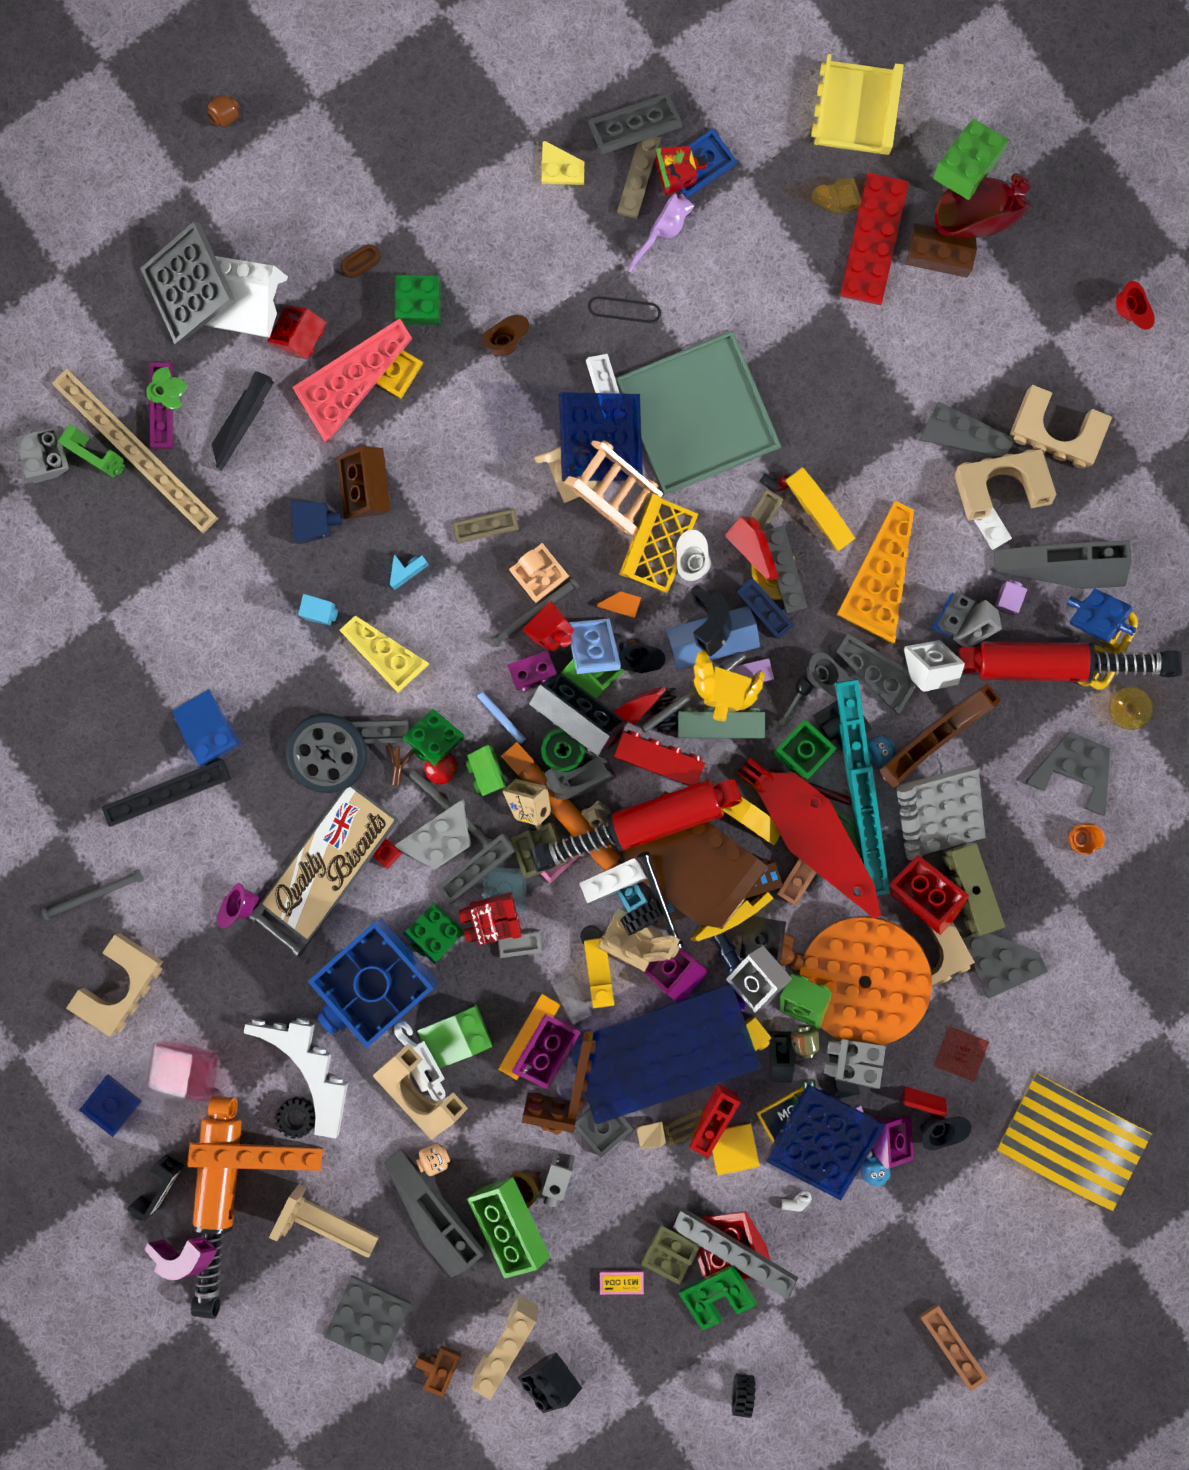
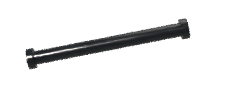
M649 851L640 853L637 856L638 860L643 864L657 905L663 915L662 918L669 936L672 935L679 939L650 861L651 854ZM679 940L677 945L681 949L684 947L682 940Z

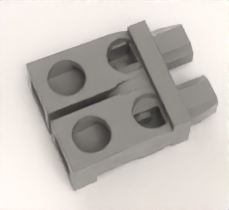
M844 1039L840 1042L829 1041L827 1053L838 1055L837 1064L825 1062L823 1073L835 1077L834 1080L878 1090L880 1089L883 1069L877 1067L883 1066L886 1046ZM861 1063L869 1064V1065L877 1066V1067H871V1066L861 1065Z

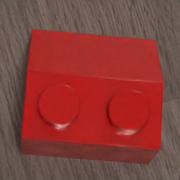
M286 304L267 342L298 358L307 360L313 353L314 346L318 338L323 334L327 322L308 308Z

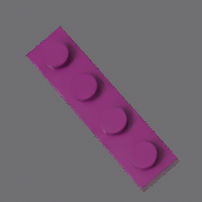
M171 362L149 363V384L153 382L154 372L162 367L169 368L172 378L173 364ZM156 388V393L161 395L160 391ZM150 400V448L174 449L173 410L167 409L162 403H155Z

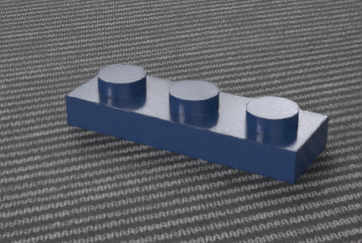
M750 577L736 590L739 596L777 639L794 626L791 620L753 577Z

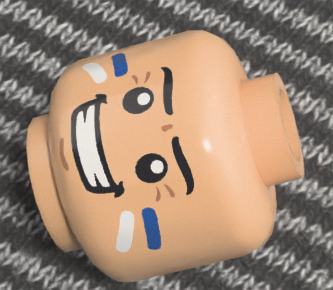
M437 1143L419 1151L420 1159L416 1160L420 1172L425 1171L428 1176H433L446 1170L447 1163L450 1162L445 1147H440Z

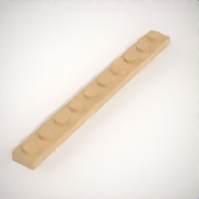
M67 368L52 382L203 534L219 519Z

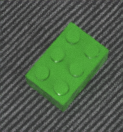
M973 118L938 163L933 179L969 200L1003 156L1009 139Z

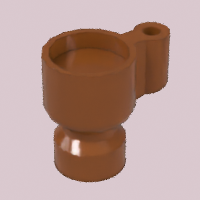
M785 933L780 965L786 966L788 964L792 969L799 971L805 960L804 955L798 952L793 953L794 937Z

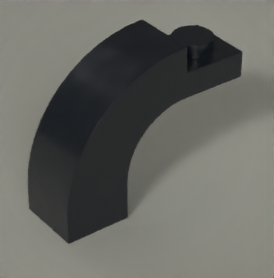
M696 585L691 589L694 603L708 613L709 617L705 623L693 632L696 646L706 651L711 657L728 640L732 628L731 617L727 602L718 590L711 594L709 590L702 589L699 585Z

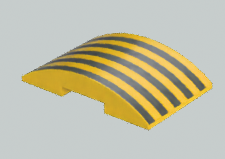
M1036 1073L997 1150L1072 1192L1113 1211L1152 1133Z

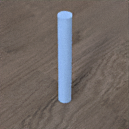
M483 691L478 696L479 700L515 740L522 744L526 738Z

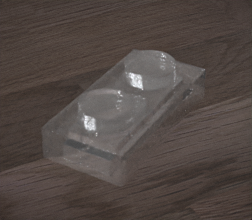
M572 975L553 985L572 1025L592 1015Z

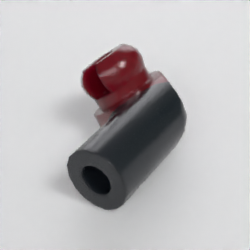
M764 473L759 482L770 490L778 492L789 488L785 480L790 475L784 474L782 477L773 479Z

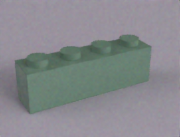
M682 708V712L677 713V738H765V712H760V708H747V712H727L725 722L713 719L715 708H704V712H695V708Z

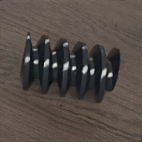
M665 688L667 690L653 704L656 707L650 709V712L658 714L670 705L671 700L677 698L676 695H672L670 692L676 690V688ZM672 713L651 730L657 732H677L678 730L673 729L672 726L678 724V722L671 720L672 717L677 716V713Z

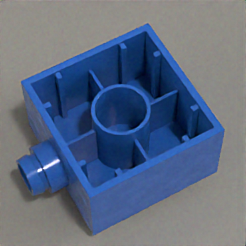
M383 918L373 922L308 980V983L327 1003L323 1007L324 1011L317 1017L321 1025L332 1035L340 1029L344 1030L348 1027L366 1048L383 1035L439 983Z

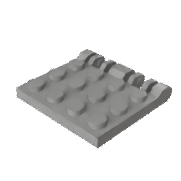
M976 764L901 784L897 787L898 802L902 805L899 810L903 838L906 839L904 846L908 860L912 861L917 855L922 857L928 853L986 838L979 769Z

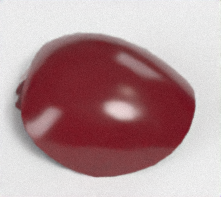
M1014 173L1011 176L1013 183L1010 185L1003 180L986 177L969 200L948 189L939 200L935 210L937 230L942 235L948 237L979 238L994 235L1013 226L1030 208V203L1025 197L1026 192L1030 190L1028 179L1023 175Z

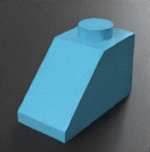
M303 594L298 615L305 620L331 626V622H335L338 609H335V604Z

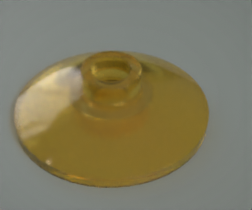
M1126 687L1113 695L1109 705V712L1112 720L1119 727L1135 730L1142 728L1149 722L1153 713V704L1148 694L1136 687ZM1127 705H1130L1132 707V711L1130 713L1126 712L1125 707Z

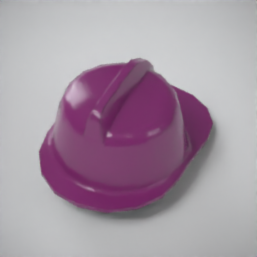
M235 884L224 898L217 914L218 926L225 929L232 925L236 919L249 917L259 897L251 891L244 889L243 884Z

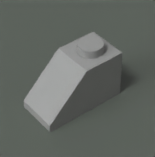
M986 600L971 608L958 633L953 636L954 641L962 647H972L1000 631L1002 626L998 609Z

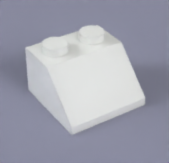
M940 640L905 646L904 653L910 678L923 692L959 684L965 663Z

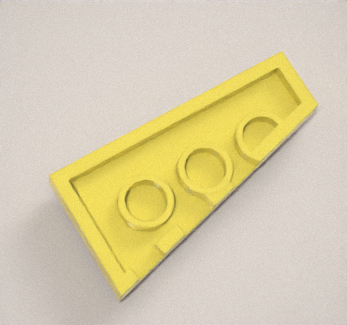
M354 616L340 629L344 636L398 693L430 665L357 616Z

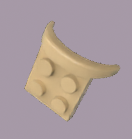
M591 433L534 457L536 463L548 462L564 503L580 497L565 485L564 482L568 476L574 478L581 477L593 458L588 448V444L594 440ZM597 469L588 481V487L592 491L597 489L601 483Z

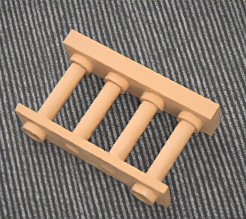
M593 440L591 444L599 451L581 477L574 478L568 476L564 484L620 530L634 536L639 528L633 524V519L650 494L654 493L662 496L663 493L657 489L658 485L654 481L646 480L612 451L613 446L604 440L602 442ZM606 456L614 464L597 489L592 491L588 487V481ZM621 469L629 477L613 500L607 503L603 500V494ZM637 482L644 489L627 514L622 515L618 512V506L634 483Z

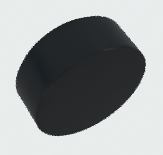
M589 925L583 928L580 938L584 944L585 939L602 938V933L598 927Z

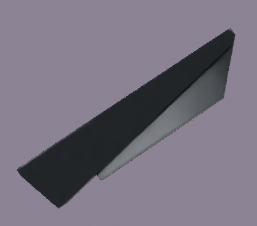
M258 371L254 372L247 391L243 392L212 442L216 468L218 470H223L263 406V400L274 384L268 375Z

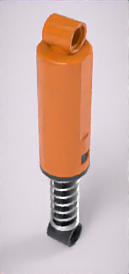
M217 1095L211 1097L208 1104L209 1116L204 1117L201 1121L200 1143L240 1144L242 1121L240 1118L235 1117L238 1107L236 1098ZM197 1167L192 1229L203 1233V1236L217 1249V1252L210 1265L203 1272L196 1275L199 1278V1282L195 1284L198 1286V1289L195 1290V1296L191 1303V1315L195 1317L215 1319L220 1310L221 1300L218 1296L219 1287L217 1286L220 1282V1278L217 1275L221 1272L218 1266L222 1263L219 1257L223 1254L220 1250L223 1243L220 1240L224 1237L223 1233L230 1232L233 1229L238 1168Z

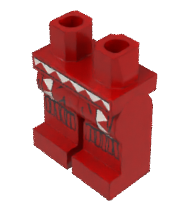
M512 892L479 901L470 902V907L459 910L461 924L472 921L474 926L464 929L466 942L478 941V945H483L500 939L521 938L522 929Z

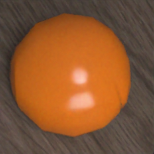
M1079 823L1069 832L1068 843L1071 849L1080 855H1092L1094 851L1104 846V832L1095 824ZM1084 833L1086 837L1085 842L1083 844H1079L1082 834Z

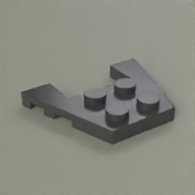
M1068 732L1036 771L1027 779L1026 784L1045 791L1052 772H1058L1093 787L1085 808L1105 816L1110 748L1075 733Z

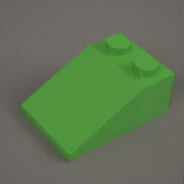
M484 746L467 755L469 760L466 761L469 773L474 772L476 781H473L477 794L481 793L482 796H486L507 787L492 746Z
M477 1004L417 1030L421 1041L425 1042L439 1069L491 1048L494 1044Z

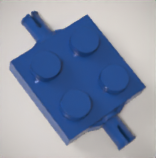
M1096 588L1083 601L1070 597L1067 605L1077 609V612L1070 619V625L1106 643H1109L1112 637L1120 631L1130 636H1133V633L1136 632V627L1126 623L1128 616L1133 611V607Z

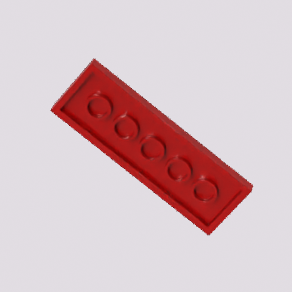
M867 173L840 297L882 305L909 181Z

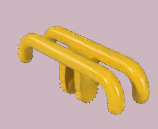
M1132 611L1127 619L1129 620V625L1136 627L1137 631L1138 619ZM1120 631L1112 637L1109 643L1100 640L1104 647L1094 645V650L1098 654H1102L1103 651L1107 652V654H1111L1112 651L1116 654H1120L1122 651L1126 653L1134 635L1130 636L1125 633L1121 643L1118 644L1116 641L1121 633ZM1094 671L1092 682L1078 683L1082 686L1091 685L1094 689L1101 690L1110 684L1116 672H1110L1109 674L1106 672L1102 680L1098 681L1097 679L1100 674H1098V671Z

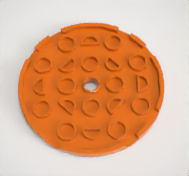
M871 916L848 917L834 924L832 923L822 930L809 945L804 955V963L800 969V975L806 977L809 982L816 985L822 984L829 991H832L831 1001L821 1028L840 1041L844 1039L875 1045L894 1042L913 1030L923 1018L932 993L930 965L923 952L924 950L915 938L899 925L883 918H873ZM868 976L872 983L864 987L860 984L859 978Z

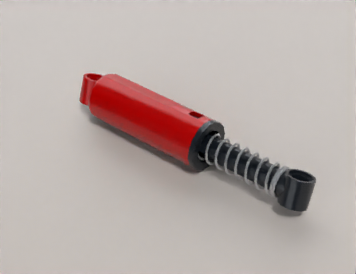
M983 641L980 644V648L964 647L958 650V657L965 663L962 673L973 674L979 672L981 680L1092 682L1094 671H1098V674L1101 671L1107 672V674L1116 672L1117 675L1119 672H1125V675L1128 672H1134V675L1137 672H1143V675L1146 672H1152V675L1168 678L1182 675V653L1175 650L1155 652L1154 655L1151 652H1148L1146 655L1139 652L1135 655L1132 651L1128 655L1123 651L1120 654H1116L1114 651L1111 654H1107L1105 651L1102 654H1098L1094 650L1093 643Z
M707 780L608 814L609 826L607 827L603 824L604 828L597 829L595 827V831L589 832L587 830L586 834L581 835L579 833V836L575 838L570 836L571 839L566 841L562 838L560 843L554 841L534 846L530 849L535 871L549 870L561 864V860L567 862L570 857L575 859L576 855L584 856V852L591 854L593 849L600 851L602 846L608 848L611 843L616 845L619 851H624L721 818L724 815L723 808L734 807L742 802L736 780H726L716 786L713 781Z

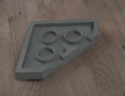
M972 933L962 938L975 962L972 965L987 998L994 997L1048 972L1040 953L990 933L981 936Z

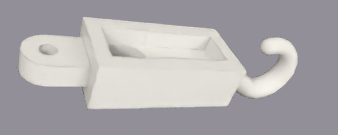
M403 1020L397 1021L394 1025V1032L398 1040L404 1046L409 1043L423 1059L411 1071L422 1092L428 1090L434 1101L443 1100L445 1098V1090L440 1082L445 1078L424 1041L418 1044L411 1041L402 1031L403 1027L408 1035H412L411 1027ZM425 1070L428 1071L432 1081L429 1082L424 1073Z

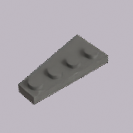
M938 402L919 441L1000 458L1009 453L1014 438Z
M847 633L835 653L899 715L917 686L911 680L909 670Z

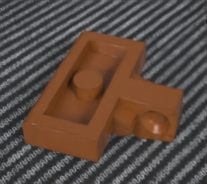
M441 1345L437 1356L431 1355L428 1358L419 1354L415 1367L424 1370L423 1374L427 1376L423 1390L444 1397L461 1358V1353Z

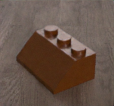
M914 223L905 265L967 278L974 266L977 251L976 238L948 237L939 233L937 228Z
M361 446L337 456L344 519L376 516L391 511L383 448Z

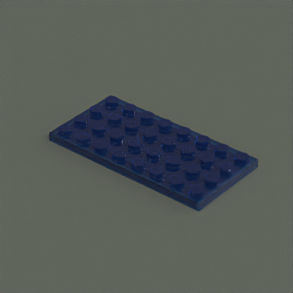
M732 984L593 1031L592 1040L596 1041L594 1054H589V1060H592L590 1073H585L584 1079H588L585 1095L597 1125L760 1069L761 1064ZM584 1035L577 1038L570 1050L576 1069Z

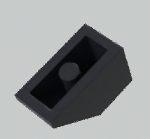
M770 1031V1082L792 1083L795 1063L791 1031Z

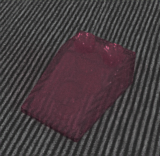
M155 1045L148 1088L185 1099L208 1102L213 1096L220 1055Z

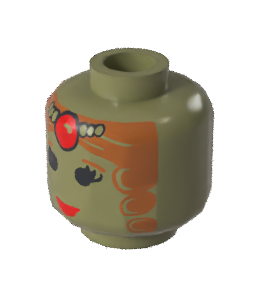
M805 1024L797 1026V1030L791 1033L793 1052L799 1055V1058H812L816 1056V1053L821 1048L819 1033L816 1029L810 1028V1025Z

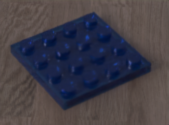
M559 393L562 482H565L568 476L574 478L581 477L599 451L591 444L593 440L599 442L604 440L613 446L612 451L643 476L640 394ZM605 456L589 481H602L614 463ZM620 469L613 481H626L629 476Z
M808 1084L764 1159L765 1162L841 1201L884 1130L885 1125Z

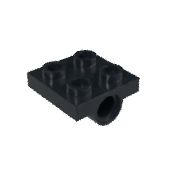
M836 700L812 715L826 739L837 748L835 752L842 748L839 728L841 722L838 701ZM864 717L865 731L867 733L872 728Z

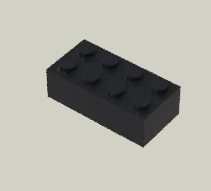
M561 672L541 683L529 705L535 708L536 712L547 717L556 727L563 729L572 739L579 741L589 752L597 756L617 742L628 724L627 721Z

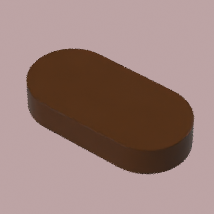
M368 244L345 257L341 263L343 274L348 278H356L376 266L381 258L378 248Z

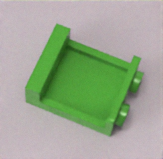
M71 424L67 426L58 443L113 478L115 475L121 474L125 466L123 458L112 450H108L103 459L98 458L84 449L89 437Z

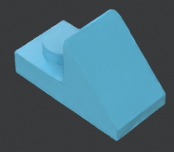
M394 555L390 585L394 590L429 565L423 556L419 558L418 556L413 557L407 562L408 566L404 568L399 559Z
M638 884L616 891L628 913L648 903L647 897Z

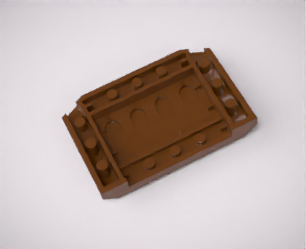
M664 791V793H663L661 796L666 795V794H669V793L666 792V791ZM709 822L620 851L624 862L638 858L637 856L640 853L649 851L651 854L650 861L664 899L698 925L718 929L724 928L768 870L767 865ZM648 879L642 881L644 884L651 888Z

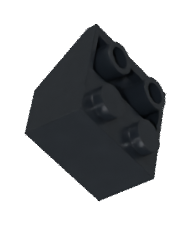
M557 1352L546 1355L517 1377L522 1383L523 1389L529 1393L535 1401L536 1407L542 1413L567 1407L582 1389Z

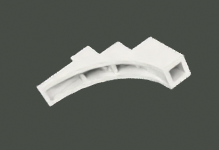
M306 1018L293 1020L290 1022L289 1028H286L287 1025L283 1023H274L273 1026L266 1025L265 1021L260 1019H252V1022L245 1024V1034L260 1037L276 1045L300 1068L308 1082L314 1100L316 1116L314 1135L337 1138L340 1132L348 1083L343 1082V1078L330 1077V1080L327 1079L331 1053H326V1049L321 1047H314L313 1050H310L314 1024L309 1023L310 1020Z

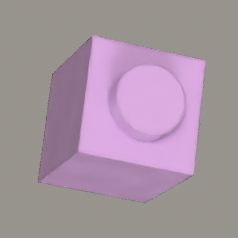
M1010 580L1003 583L994 607L1011 615L1018 614L1027 589L1022 587V584L1017 581Z

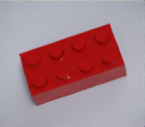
M628 730L627 733L623 732L614 755L615 759L687 786L698 784L705 762L701 761L702 757L692 753L688 754V756L681 754V749L671 745L668 748L660 746V741L648 738L647 741L640 738L641 734Z

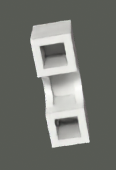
M633 858L579 884L587 903H592L648 878L642 862L638 858Z

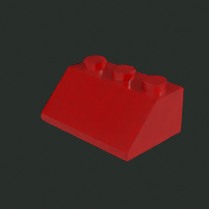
M919 855L889 884L890 895L939 935L956 919L969 898L967 893Z

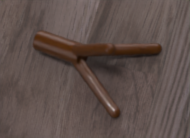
M388 744L387 749L394 766L392 785L400 786L402 768L414 752L411 749L400 763V747H395L394 755L391 745Z

